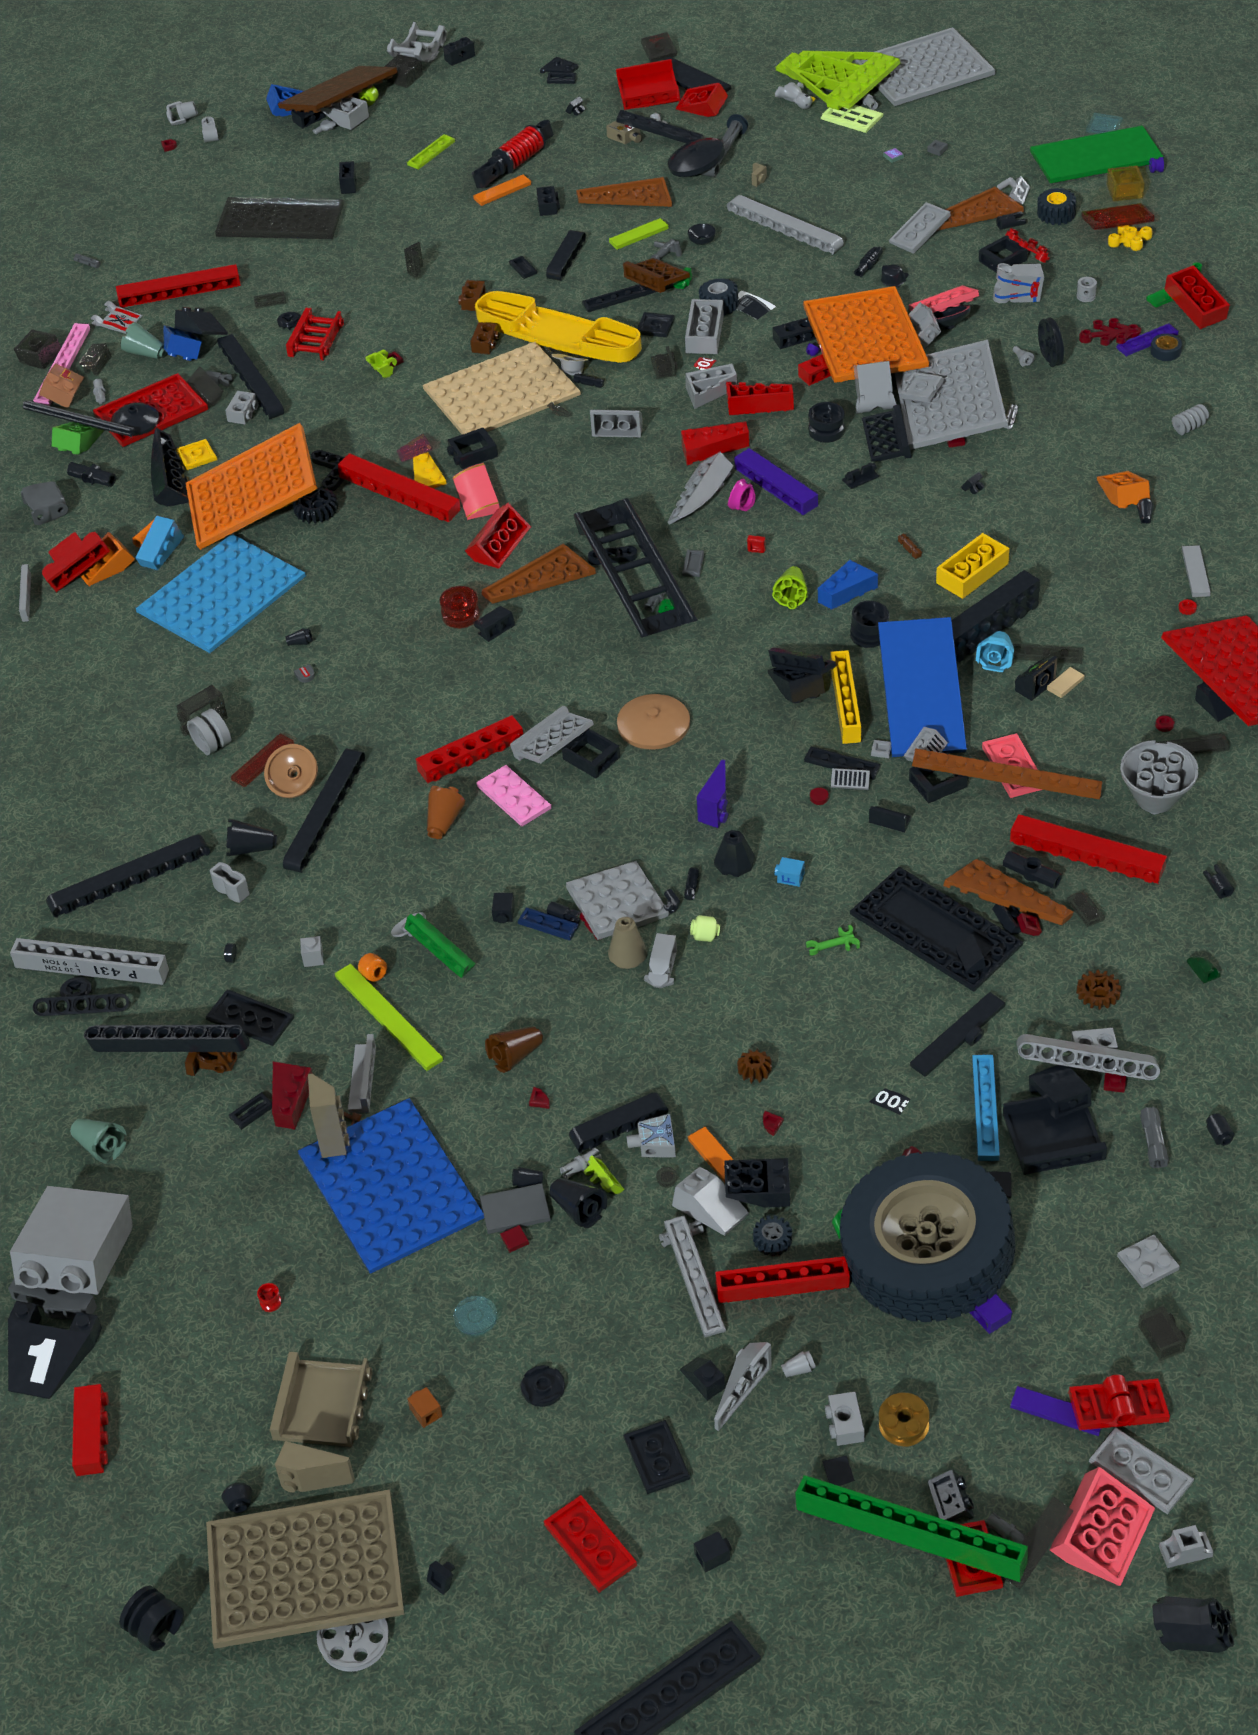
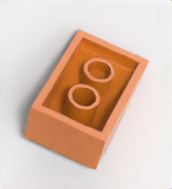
M1125 471L1097 477L1098 483L1110 502L1118 506V508H1126L1130 504L1137 505L1139 500L1144 498L1150 499L1149 480L1134 473Z
M110 532L102 538L110 552L80 574V577L88 586L124 571L135 560L125 546Z

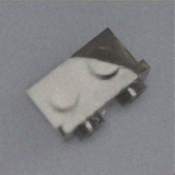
M669 346L666 347V354L650 356L656 379L676 376L675 371H678V366L675 361L674 352L670 351Z

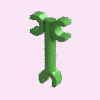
M848 925V932L842 931L841 927L838 928L840 937L819 943L810 940L806 942V947H814V949L809 950V954L816 955L819 950L845 944L847 951H850V944H855L858 949L860 948V942L854 937L853 927Z

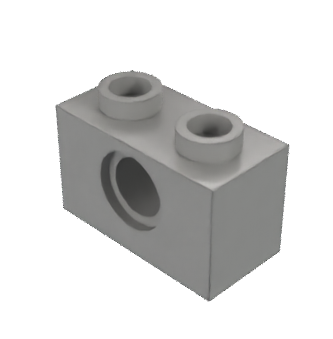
M849 1392L829 1395L828 1405H825L826 1418H831L832 1425H829L831 1439H836L837 1446L864 1442V1428L856 1393Z

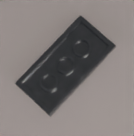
M228 989L206 1016L207 1021L218 1025H240L248 1037L271 1046L275 1045L294 1019L293 1014Z

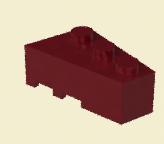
M273 1061L272 1114L275 1126L295 1130L309 1096L308 1074H313L310 1067Z

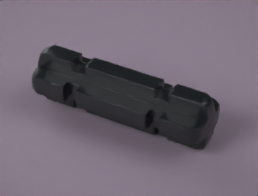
M574 374L573 381L575 383L581 382V384L589 386L595 385L598 388L604 385L603 379Z
M691 867L688 871L689 875L687 876L684 898L687 900L695 898L697 878L699 877V869Z

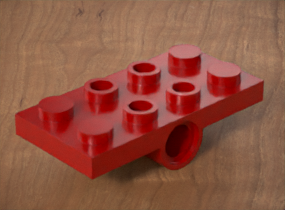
M1112 1375L1107 1377L1103 1384L1069 1387L1068 1393L1079 1430L1169 1422L1170 1415L1159 1379L1126 1381L1122 1375Z

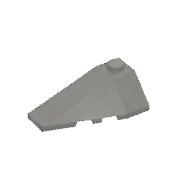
M768 1342L749 1343L745 1349H741L736 1355V1361L714 1418L717 1431L722 1428L771 1369V1344Z

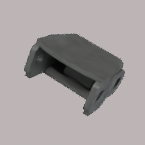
M56 482L38 483L22 488L21 497L23 503L32 510L31 515L35 525L53 521L68 513L65 498Z

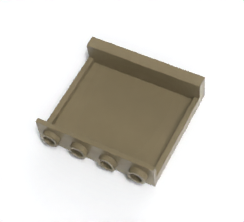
M289 1352L270 1426L272 1439L352 1447L353 1441L357 1440L359 1436L358 1420L363 1418L364 1409L361 1406L362 1401L366 1400L368 1396L366 1383L371 1381L372 1368L369 1367L367 1358H364L362 1365L300 1360L298 1352Z

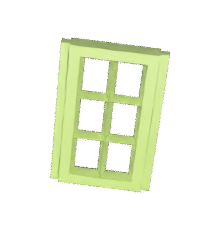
M853 105L850 109L842 107L847 109L846 112L828 108L822 114L821 119L867 133L883 117V113ZM854 111L860 113V115L851 114L850 112ZM834 112V113H837V114H841L842 116H841V117H838V116L832 115V113ZM867 115L873 117V119L864 118L863 116ZM845 116L851 117V118H854L855 120H854V121H851V120L845 119L844 117H845ZM859 120H860V121H864V122H867L868 124H867V125H864V124L858 123V121H859Z

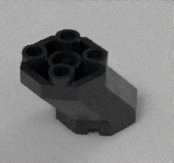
M1165 1596L1156 1600L1158 1603L1153 1604L1154 1626L1156 1631H1162L1163 1636L1159 1637L1160 1641L1169 1651L1191 1650L1219 1653L1227 1651L1229 1647L1234 1646V1638L1230 1631V1624L1232 1623L1231 1614L1228 1609H1223V1606L1214 1597L1194 1599Z

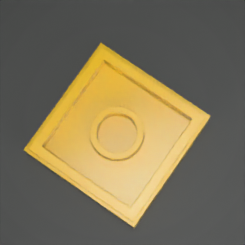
M207 439L176 448V452L180 456L186 470L217 461V457Z

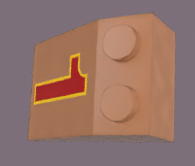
M55 363L47 374L39 395L64 407H69L84 377Z

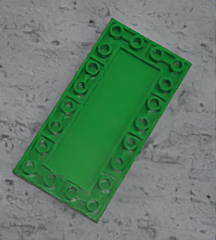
M1143 126L1030 147L1031 154L1050 184L1149 165L1150 158L1158 159L1163 157L1164 160V156Z

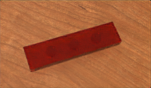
M280 733L231 776V780L246 787L264 771L268 758L276 749L284 745L294 744V741Z

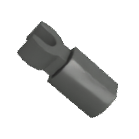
M206 371L204 381L228 387L230 386L229 381H233V377L231 374L222 375V373Z

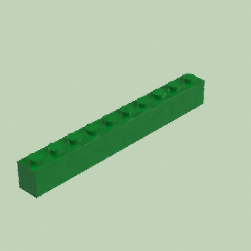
M806 1475L803 1476L795 1492L796 1508L798 1511L1014 1581H1021L1028 1564V1546Z

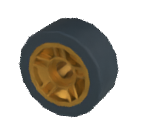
M1172 334L1157 335L1151 341V355L1162 361L1175 360L1181 355L1182 341L1179 337Z

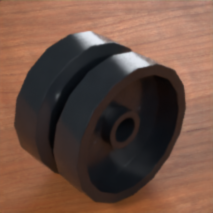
M821 402L813 405L808 413V433L810 437L824 443L839 440L844 435L845 412L843 408L833 402Z

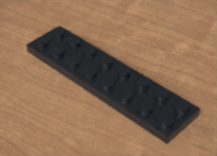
M731 1620L576 1729L574 1735H658L759 1663L761 1656Z

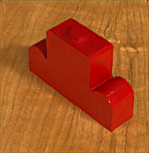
M74 532L48 552L54 563L46 565L42 570V575L57 592L109 553L110 549L96 532L87 534L83 541Z

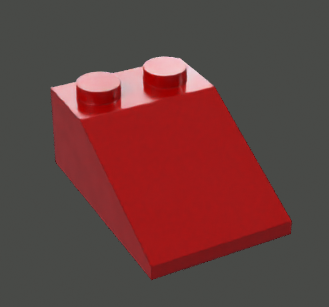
M720 83L689 88L675 109L705 117H714L719 113L728 95Z

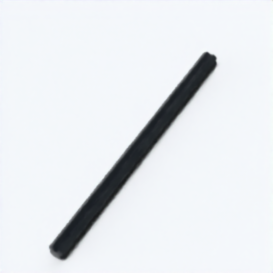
M32 401L23 402V409L129 437L135 436V429L129 426Z

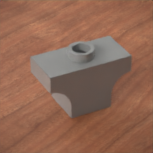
M1196 1525L1173 1530L1171 1537L1159 1544V1549L1167 1568L1211 1558L1214 1553L1206 1533L1198 1532Z

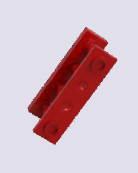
M305 308L286 344L288 357H294L296 352L303 351L319 353L320 360H324L325 356L329 355L330 347L340 327L344 325L341 311H338L334 318L315 317L312 315L311 308ZM314 323L330 324V327L326 328L310 325ZM313 332L326 335L325 337L307 336L306 333ZM304 342L321 343L320 347L300 344Z

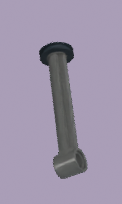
M733 114L727 120L728 130L721 139L725 148L723 158L738 134L742 135L748 129V122L742 115ZM723 158L714 167L701 173V175L716 177Z

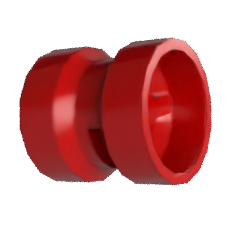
M266 1283L259 1287L257 1296L262 1310L266 1312L276 1311L282 1303L278 1287L272 1283Z

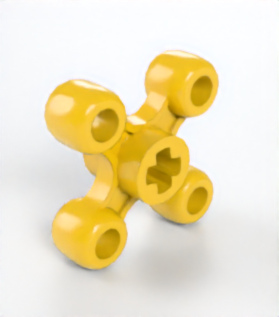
M1121 223L1117 228L1118 234L1113 233L1108 236V245L1114 248L1123 243L1125 247H1131L1133 251H1139L1143 247V240H1150L1152 238V228L1145 226L1140 231H1137V228L1130 227L1127 223Z

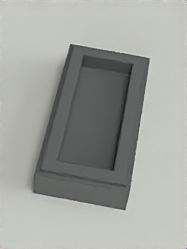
M687 550L682 572L683 576L700 577L704 558L703 550Z

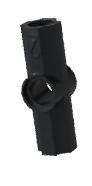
M70 462L68 465V475L80 478L84 483L88 482L91 485L97 483L112 487L115 484L116 474L103 471L96 464L85 466Z
M1008 851L1003 860L1004 867L1022 874L1028 881H1037L1056 889L1062 879L1061 873L1041 865L1040 859L1036 857L1026 858L1015 852Z

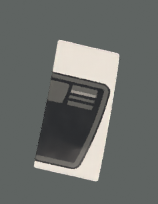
M744 291L738 293L739 306L736 307L737 310L757 320L776 307L770 302Z

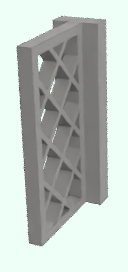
M562 706L513 741L510 746L517 760L520 761L526 758L541 764L594 724L591 719L569 713L568 708Z

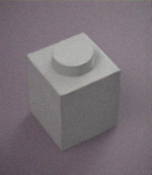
M320 936L300 938L304 967L324 965Z

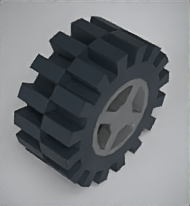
M770 1215L766 1216V1220L761 1218L760 1223L756 1222L753 1228L754 1245L756 1248L758 1247L760 1253L764 1251V1255L767 1256L769 1252H771V1256H775V1252L781 1255L782 1250L786 1252L788 1246L790 1247L792 1244L791 1226L789 1227V1222L786 1221L784 1223V1218L782 1217L778 1220L776 1215H774V1219H771Z

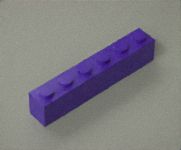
M748 448L734 457L735 469L802 515L818 506V494L797 481L757 452Z

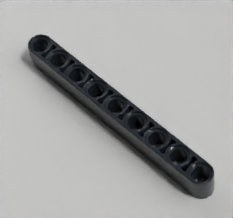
M229 334L218 338L217 343L219 348H222V353L228 357L229 363L233 364L236 373H239V377L245 382L247 389L251 390V393H255L259 406L263 408L265 415L269 416V420L284 415L281 402L234 335Z
M348 748L343 751L283 859L284 869L303 873L302 869L304 866H307L311 859L309 858L311 853H314L318 846L317 842L319 839H322L326 826H329L333 819L331 818L332 815L337 812L340 801L347 794V788L352 785L355 774H358L361 763L365 761V752Z
M193 835L54 892L47 897L46 903L52 915L58 918L61 914H68L77 910L76 908L87 906L94 903L95 900L104 899L111 896L112 893L121 892L130 888L129 886L138 885L151 877L155 878L162 875L165 871L183 866L182 864L196 861L204 855L208 856L210 849L201 835Z
M95 1025L89 1027L84 1032V1038L96 1052H241L247 1049L250 1044L247 1035L240 1025Z

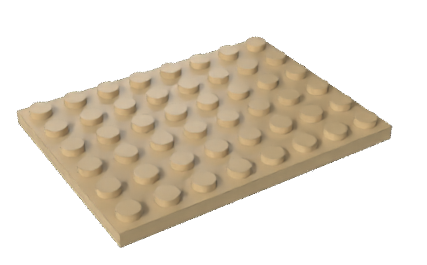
M536 342L529 343L523 347L516 348L423 385L426 393L461 434L482 427L488 432L581 395L580 390Z

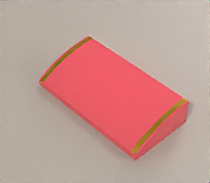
M484 463L471 466L453 477L467 520L492 515L499 509V502Z

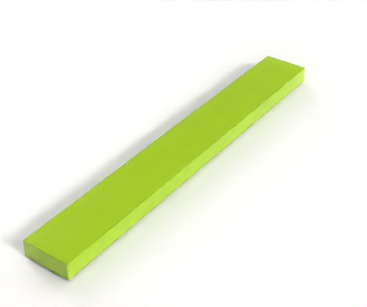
M352 964L334 973L336 979L426 1071L443 1061V1057Z

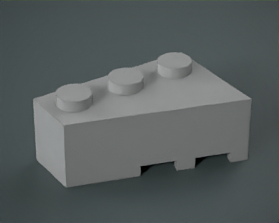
M733 364L685 373L686 390L694 409L725 395L726 382H732V385H737V374Z

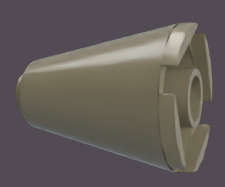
M621 917L616 921L608 950L609 960L619 968H635L644 962L647 957L646 945L635 921L630 917Z

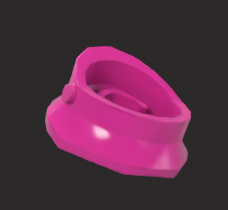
M740 479L736 482L730 493L728 507L732 510L748 511L755 503V492L751 484H747L745 479Z

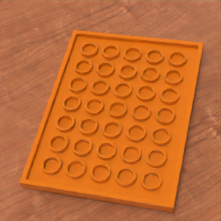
M896 286L803 301L804 310L834 383L854 380L853 365L889 361L891 373L929 367V360Z
M301 423L186 482L196 545L200 550L317 489L306 437Z

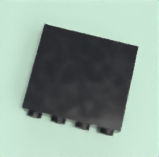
M1043 1096L1010 1101L1003 1104V1117L1023 1175L1106 1160L1107 1146L1105 1142L1100 1141L1088 1107L1054 1119L1051 1115V1105Z

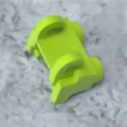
M386 350L366 356V361L384 378H388L393 374V366H390V363L392 362L394 366L397 364V360L394 357L387 359L388 352Z

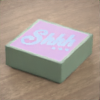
M893 148L883 152V157L893 163L903 159L904 154L897 148Z

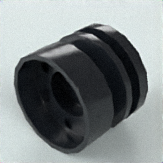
M863 601L854 606L850 629L852 641L864 648L880 646L878 622H889V611L886 606L876 601Z
M149 1585L139 1589L129 1599L120 1615L119 1624L123 1630L129 1632L131 1636L138 1638V1641L148 1649L157 1651L166 1644L158 1636L165 1629L175 1635L183 1622L184 1611L172 1600L166 1599L165 1595L158 1592L156 1588Z

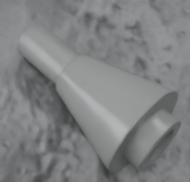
M1018 346L1013 347V352L1017 355L1022 367L1033 363V353L1021 350Z

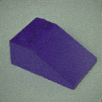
M725 760L720 761L697 795L698 821L719 828L721 823H725L728 818V813L726 812Z

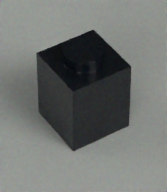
M494 893L492 904L493 922H513L515 906L513 893Z
M719 1531L693 1543L694 1554L705 1573L730 1560L731 1545L727 1538H722Z

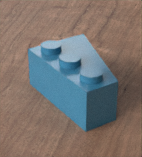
M160 516L155 517L135 557L140 566L159 570L184 538L176 522Z

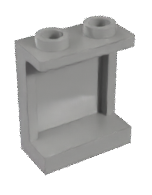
M920 302L908 316L923 349H925L939 335L941 330L932 310Z

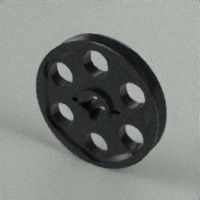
M1053 318L1041 319L1038 325V341L1041 353L1045 360L1049 362L1050 367L1059 366L1064 359V345L1060 329Z

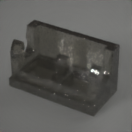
M106 343L92 344L80 360L79 364L82 365L86 374H89L90 371L88 369H91L93 374L98 376L112 358Z

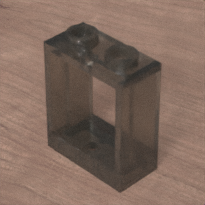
M213 685L176 706L178 711L177 717L181 723L180 730L184 736H190L187 722L190 720L189 715L209 703L211 709L215 710L223 721L228 718L223 695Z

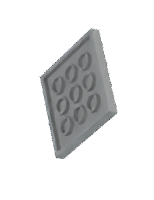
M637 861L566 882V889L580 912L584 915L597 940L612 936L615 923L621 917L632 918L636 926L640 927L669 916V911L664 909L662 900Z

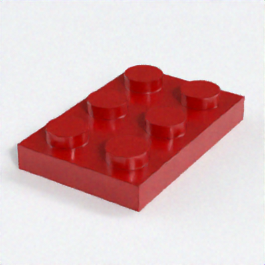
M985 1520L960 1524L988 1533ZM945 1558L956 1597L1003 1588L1001 1576Z

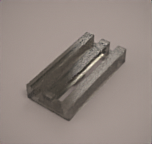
M284 292L254 296L256 309L286 304Z

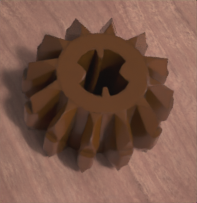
M758 1048L755 1052L749 1049L748 1054L742 1052L741 1058H738V1073L742 1075L744 1081L750 1078L751 1084L754 1079H757L759 1083L762 1078L767 1079L768 1074L772 1071L770 1057L767 1056L765 1051L760 1053Z

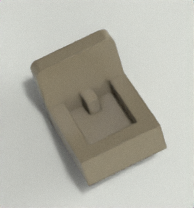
M754 163L752 185L757 187L760 183H764L767 178V167Z

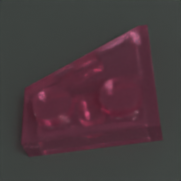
M421 434L398 449L397 454L403 462L430 451L432 448L425 435Z

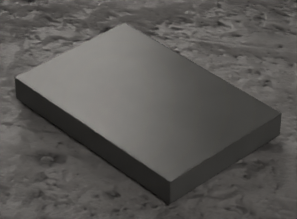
M542 1183L480 1196L488 1234L509 1230L518 1225L524 1227L551 1221Z

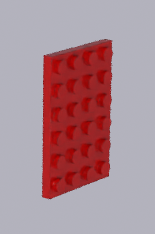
M177 373L98 407L93 412L98 419L111 422L112 415L126 404L142 402L152 405L158 410L160 419L157 426L145 434L129 437L110 432L120 445L124 447L154 434L156 428L163 430L208 410V406Z

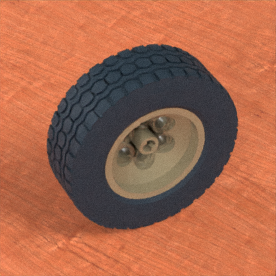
M918 1152L911 1153L909 1156L896 1157L893 1161L888 1160L882 1163V1166L872 1169L869 1175L866 1174L860 1179V1183H857L851 1190V1194L848 1195L842 1209L840 1239L843 1254L848 1264L850 1278L860 1294L876 1308L879 1307L881 1311L887 1314L891 1313L894 1317L906 1318V1320L915 1322L917 1320H921V1322L936 1320L937 1322L947 1320V1318L960 1317L963 1313L967 1314L975 1310V1306L979 1307L987 1302L988 1298L991 1299L997 1293V1289L1000 1290L1005 1283V1278L1007 1279L1011 1271L1015 1256V1234L1007 1196L998 1181L986 1169L978 1164L975 1165V1162L962 1159L961 1156L954 1154L950 1156L948 1153L942 1152L937 1154L934 1152L919 1154Z

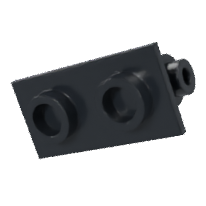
M870 462L862 466L861 471L858 468L847 472L842 481L850 489L874 480L879 477L875 472V469H877L876 464Z

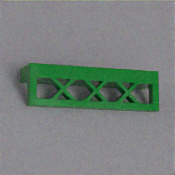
M420 913L415 916L410 914L407 917L404 928L456 975L462 978L475 966V962Z

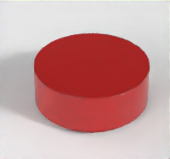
M1189 599L1182 600L1179 603L1178 609L1182 614L1191 615L1196 612L1197 604Z

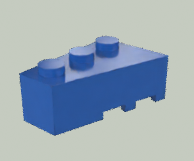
M849 560L818 587V603L834 609L849 602L850 599L857 596L860 597L870 590H875L878 588V574Z

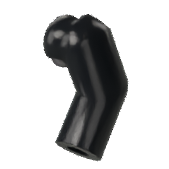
M668 889L664 892V896L668 900L667 905L664 904V909L672 914L677 911L680 900L672 889Z

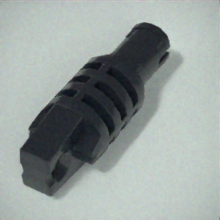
M873 247L860 260V265L854 271L855 276L863 277L867 270L872 269L883 252L881 247Z

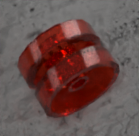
M455 586L441 594L439 599L443 622L447 626L459 629L473 625V622L479 619L478 597L473 589L467 586Z

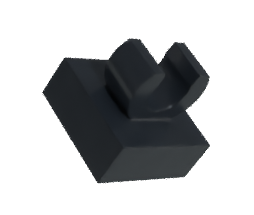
M579 96L570 102L566 112L568 114L573 112L576 116L580 114L579 111L584 112L585 108L581 105L583 99Z
M980 472L968 479L961 486L962 490L967 491L970 489L972 494L978 492L976 487L982 490L984 485L979 482L983 478Z
M434 1561L429 1565L426 1581L444 1595L450 1589L452 1577L454 1576L451 1572L455 1569V1566L450 1562L441 1565L438 1561Z

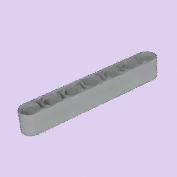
M1029 1034L1021 1035L1016 1041L1018 1053L1024 1059L1145 1080H1154L1160 1074L1158 1062L1151 1055ZM1025 1044L1032 1045L1029 1049L1022 1048ZM1046 1047L1052 1048L1048 1053L1042 1052ZM1066 1051L1072 1052V1054L1069 1056L1063 1055V1053ZM1085 1055H1093L1089 1060L1083 1059ZM1107 1058L1113 1059L1110 1063H1104V1060ZM1126 1062H1134L1132 1066H1124ZM1148 1065L1154 1066L1151 1070H1145V1067Z

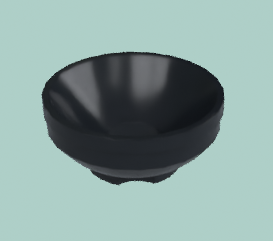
M696 224L688 230L690 241L697 245L710 243L714 240L716 234L715 228L709 224Z

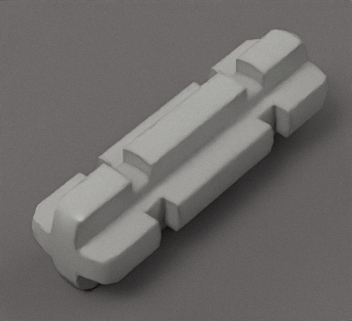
M1013 404L1009 405V410L1006 414L1008 426L1004 427L1006 429L1012 428L1018 411V406Z

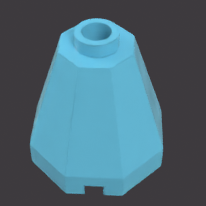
M997 631L978 644L976 661L978 664L979 662L981 663L983 669L1003 672L1004 669L1012 666L1014 648L1006 632ZM1001 660L1000 667L988 664L989 661L991 663H998Z

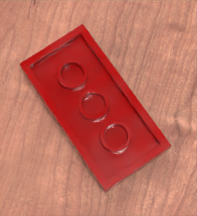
M582 1495L543 1521L547 1530L599 1593L637 1566V1561Z

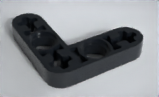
M316 450L311 454L312 462L332 469L322 481L323 489L328 488L335 491L345 480L340 477H334L339 475L338 464L345 457L323 450Z

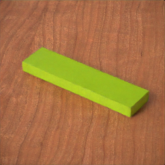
M443 134L410 159L407 165L419 170L453 144L455 138Z
M659 218L609 238V243L618 250L667 230L668 224Z

